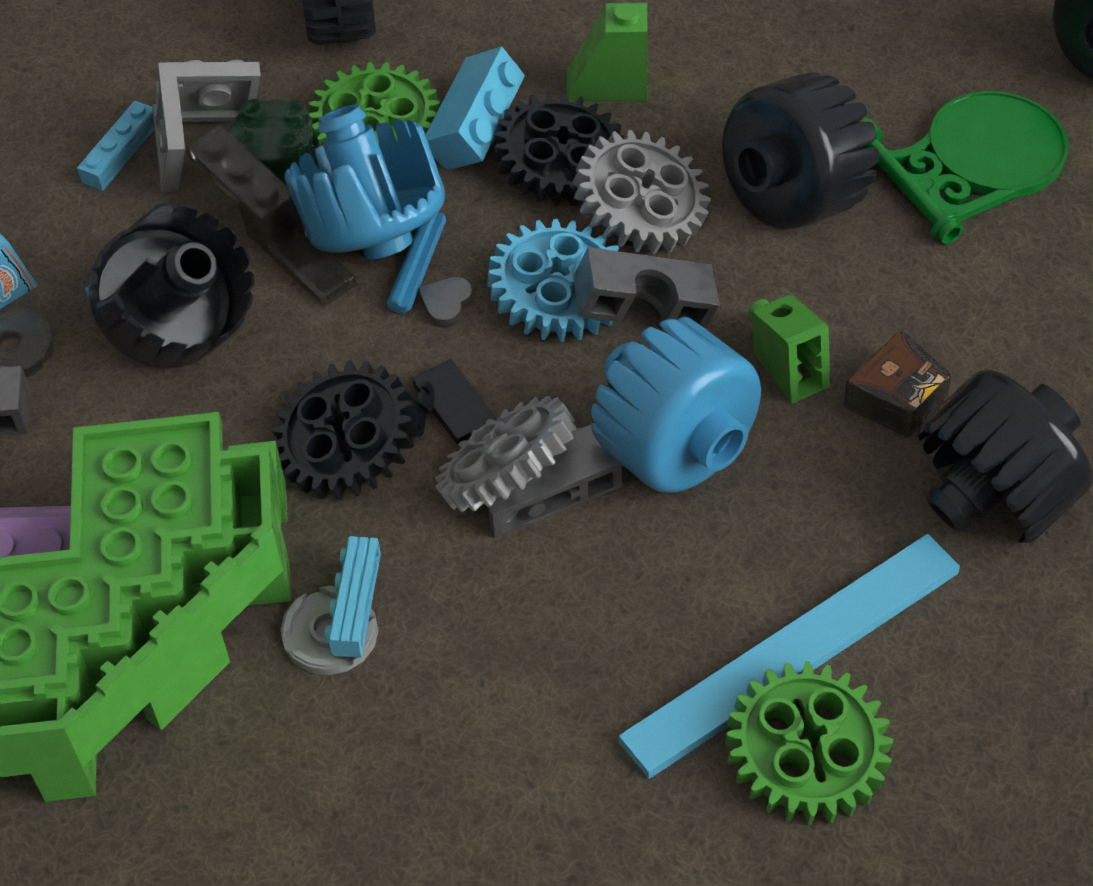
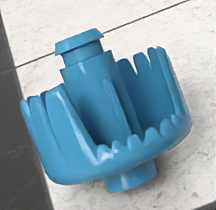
M348 105L326 113L319 120V132L326 133L327 139L322 143L323 145L315 150L318 168L312 156L306 153L300 157L299 167L294 162L287 169L285 180L307 238L312 246L320 251L329 253H343L362 249L366 259H379L398 253L413 243L410 231L423 225L440 211L446 197L445 188L424 129L420 124L411 120H407V124L400 119L394 120L393 125L397 139L388 123L377 124L378 144L372 126L364 125L362 120L367 114L358 105Z
M681 317L677 320L667 319L660 322V326L666 333L653 327L645 329L641 336L652 350L634 341L621 344L613 350L604 365V375L609 387L600 384L595 396L597 401L607 411L597 404H593L591 409V418L596 423V425L592 423L591 429L602 448L649 488L663 493H677L688 490L730 465L738 457L746 444L748 433L755 421L761 399L759 376L752 364L688 317Z

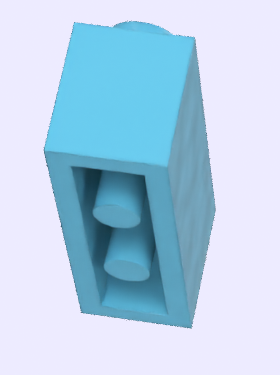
M502 46L465 58L426 133L433 157L445 169L453 170L484 160L494 139L497 122L499 119L503 120L505 110L509 109L525 77L518 65Z

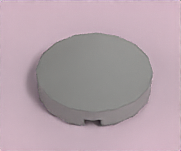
M335 586L318 588L319 592L312 593L309 596L305 593L295 599L285 612L280 628L284 650L295 665L309 673L322 675L342 673L362 663L375 647L378 626L375 612L371 609L362 658L331 655L329 643H325L324 635L326 625H331L333 617H330V602L332 598H337L338 591H335Z

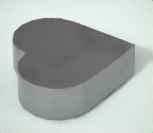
M452 277L418 287L419 296L429 320L433 325L440 328H449L457 325L462 318V310L467 308L473 299L471 284L460 277Z

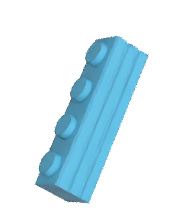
M133 101L77 167L81 183L101 191L108 186L154 131L152 106Z
M349 536L347 547L341 548L340 565H343L342 572L337 573L335 577V591H338L336 599H331L330 617L333 618L331 625H326L324 635L325 643H329L331 655L362 658L381 557L378 538Z

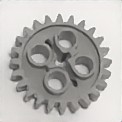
M632 130L627 131L624 139L614 131L609 140L601 136L598 138L595 146L589 145L584 156L579 161L575 170L577 174L573 180V185L578 187L574 198L584 201L580 212L582 214L593 213L594 215L589 224L591 227L602 224L606 227L603 233L605 239L612 234H616L619 236L618 246L622 247L629 240L633 242L635 252H639L642 245L647 244L652 254L657 253L661 244L668 252H671L676 243L684 246L691 235L695 236L708 215L706 208L711 198L704 194L709 185L708 183L698 181L703 173L701 169L689 168L693 160L691 156L682 159L677 156L680 150L678 145L669 150L665 148L664 137H661L657 143L651 142L648 132H644L641 139H636Z
M546 396L541 401L535 397L526 406L523 402H520L511 412H508L507 409L503 410L498 419L495 421L488 419L485 425L471 432L472 435L469 440L458 444L460 447L459 451L447 456L450 462L440 466L439 470L442 473L435 478L438 482L436 485L437 490L453 510L458 508L460 512L465 511L468 507L472 511H476L483 503L490 507L499 496H502L504 500L508 499L511 490L516 487L523 490L527 482L541 476L540 471L543 467L555 464L553 456L566 451L563 444L573 439L571 432L576 429L573 423L575 419L558 397L552 400L550 396Z

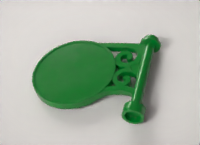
M979 91L952 99L936 113L930 130L923 139L912 146L898 150H888L882 145L883 132L871 119L861 120V122H872L877 133L876 139L863 148L876 147L879 150L877 165L933 225L930 236L934 241L940 240L943 244H949L960 237L963 232V226L961 225L963 220L1016 197L1027 196L1047 187L1061 173L1068 155V138L1058 119L1049 110L1035 101L1008 92ZM908 162L909 172L906 171L901 164ZM926 165L932 168L929 172L924 173ZM945 189L944 197L942 199L939 192ZM971 191L985 195L968 202Z

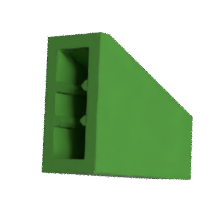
M625 2L606 3L567 69L566 93L569 101H576L579 97H583L584 101H647V3Z

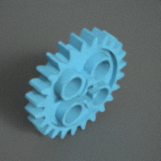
M553 219L552 227L545 228L543 223L537 220L535 231H531L526 226L521 225L519 237L507 233L505 245L497 244L495 256L490 257L487 286L491 287L490 299L491 301H498L497 312L499 314L510 312L509 324L511 326L521 321L525 322V334H529L535 328L541 329L542 340L548 337L550 331L557 333L560 342H564L566 332H572L578 340H582L583 329L585 328L594 335H597L600 323L610 327L612 321L579 317L573 275L588 247L618 251L619 247L614 245L605 248L607 238L605 239L603 235L595 239L591 237V226L586 227L582 232L576 231L575 221H571L567 228H561L558 219Z

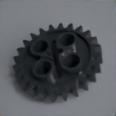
M546 92L545 100L540 102L537 97L530 95L528 105L518 100L516 101L514 111L506 109L503 120H498L492 146L495 149L493 159L496 162H500V174L510 173L508 182L510 186L518 183L523 184L521 194L526 195L534 190L538 192V202L544 200L548 195L552 196L554 206L559 205L561 198H567L571 206H576L577 199L574 198L578 187L573 185V180L577 174L575 170L581 157L584 156L589 145L595 146L599 137L602 136L609 140L612 132L616 131L620 134L621 124H610L612 115L610 112L598 115L597 103L588 108L584 107L583 97H579L572 103L569 102L567 93H563L559 101L554 100L552 95Z
M348 360L342 372H339L334 364H330L328 376L324 378L317 371L312 372L314 383L308 386L305 383L299 382L297 385L301 394L298 397L286 395L285 399L291 407L289 410L276 412V415L283 424L274 426L271 429L278 439L276 444L282 469L285 470L284 474L291 483L296 482L303 492L308 493L313 490L320 499H324L330 490L337 500H341L346 488H350L353 494L358 497L361 492V484L365 482L372 489H376V476L382 474L385 477L391 478L393 475L388 466L392 462L397 464H404L406 462L399 452L400 449L414 447L413 442L407 435L418 431V427L412 419L418 415L416 408L411 402L413 400L412 396L396 374L390 376L382 365L374 370L369 361H365L357 370L353 362ZM339 398H340V404H339L340 411L342 412V414H343V415L345 416V418H346V420H344V421H343V419H342L341 414L338 412L337 400H338ZM344 438H346V441H347L348 445H349L350 448H351L352 459H351L350 461H349V455H350V453H349V448L347 447V445L345 444V442L342 440V439H344Z

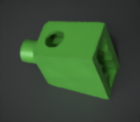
M786 295L772 302L761 299L753 303L748 310L747 316L752 322L754 354L789 402L793 404L829 388L828 325L791 295ZM803 363L812 377L799 382L803 376L798 371V365Z

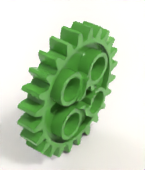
M368 62L365 71H360L356 65H353L351 69L352 74L348 76L338 71V81L334 82L326 79L324 81L325 91L315 90L316 101L309 102L310 113L307 114L312 141L318 142V147L323 145L322 143L327 139L326 133L319 132L320 118L326 113L344 106L358 105L367 114L362 120L364 125L372 126L378 144L377 124L388 123L397 139L393 121L400 119L407 124V120H411L420 124L426 135L440 108L437 90L430 89V80L428 78L419 80V72L417 70L406 75L405 65H400L395 71L390 70L389 62H385L381 69H375L373 63Z
M810 661L805 662L801 674H796L793 667L789 663H785L781 678H778L773 671L767 669L763 677V685L751 680L747 688L748 696L741 694L737 696L734 708L738 712H730L727 726L733 730L727 731L725 745L735 748L730 751L727 762L728 765L742 766L735 779L737 784L752 781L753 786L748 797L750 800H754L763 794L769 798L766 812H772L780 804L785 806L786 821L790 822L796 810L803 811L807 825H812L818 811H822L828 823H833L837 814V807L850 817L856 809L855 800L867 805L873 795L871 789L879 790L885 779L881 772H887L892 761L885 753L890 751L893 739L882 736L886 732L890 721L886 718H874L880 708V701L865 703L863 698L868 687L862 685L851 690L848 687L851 674L848 672L836 681L831 679V665L827 664L821 675H816L813 673ZM794 702H797L801 705L804 713L803 718L802 716H800V713ZM815 709H828L835 714L836 719L826 720L816 714ZM769 718L781 719L787 724L788 728L784 730L774 729L767 724L766 720ZM803 729H805L807 739L800 740ZM818 743L813 757L811 744ZM843 754L851 760L853 765L848 767L836 765L829 755ZM783 764L795 765L801 770L803 775L800 777L788 776L781 770L780 766ZM815 764L825 782L817 781L814 773Z

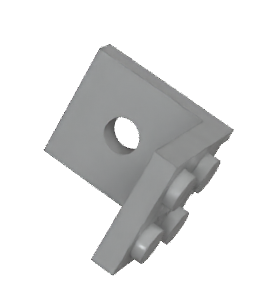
M190 60L187 62L158 63L159 81L155 83L156 104H153L152 112L162 193L179 191L185 154L182 122H223L252 119L261 78L259 62H244L242 60L202 62L200 60Z

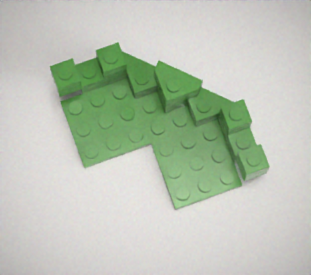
M219 412L73 428L70 549L0 557V777L31 774L45 802L96 796L97 754L142 709L146 719L162 731L230 663L221 631L247 606L291 601L290 563L281 530V523L288 522L286 481L276 441L228 446V450L223 451L222 421Z

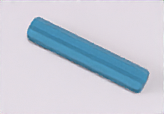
M438 212L432 219L416 229L413 243L409 246L387 300V307L390 311L404 315L406 311L412 309L419 291L418 287L421 286L446 223L444 213Z

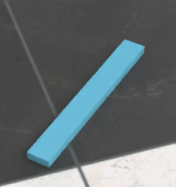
M926 534L620 734V745L647 778H652L729 727L727 722L730 712H738L734 708L737 696L739 694L748 696L747 688L751 680L763 685V677L767 669H770L778 678H781L785 663H789L796 674L802 673L806 661H810L813 670L956 576L960 566L929 534Z

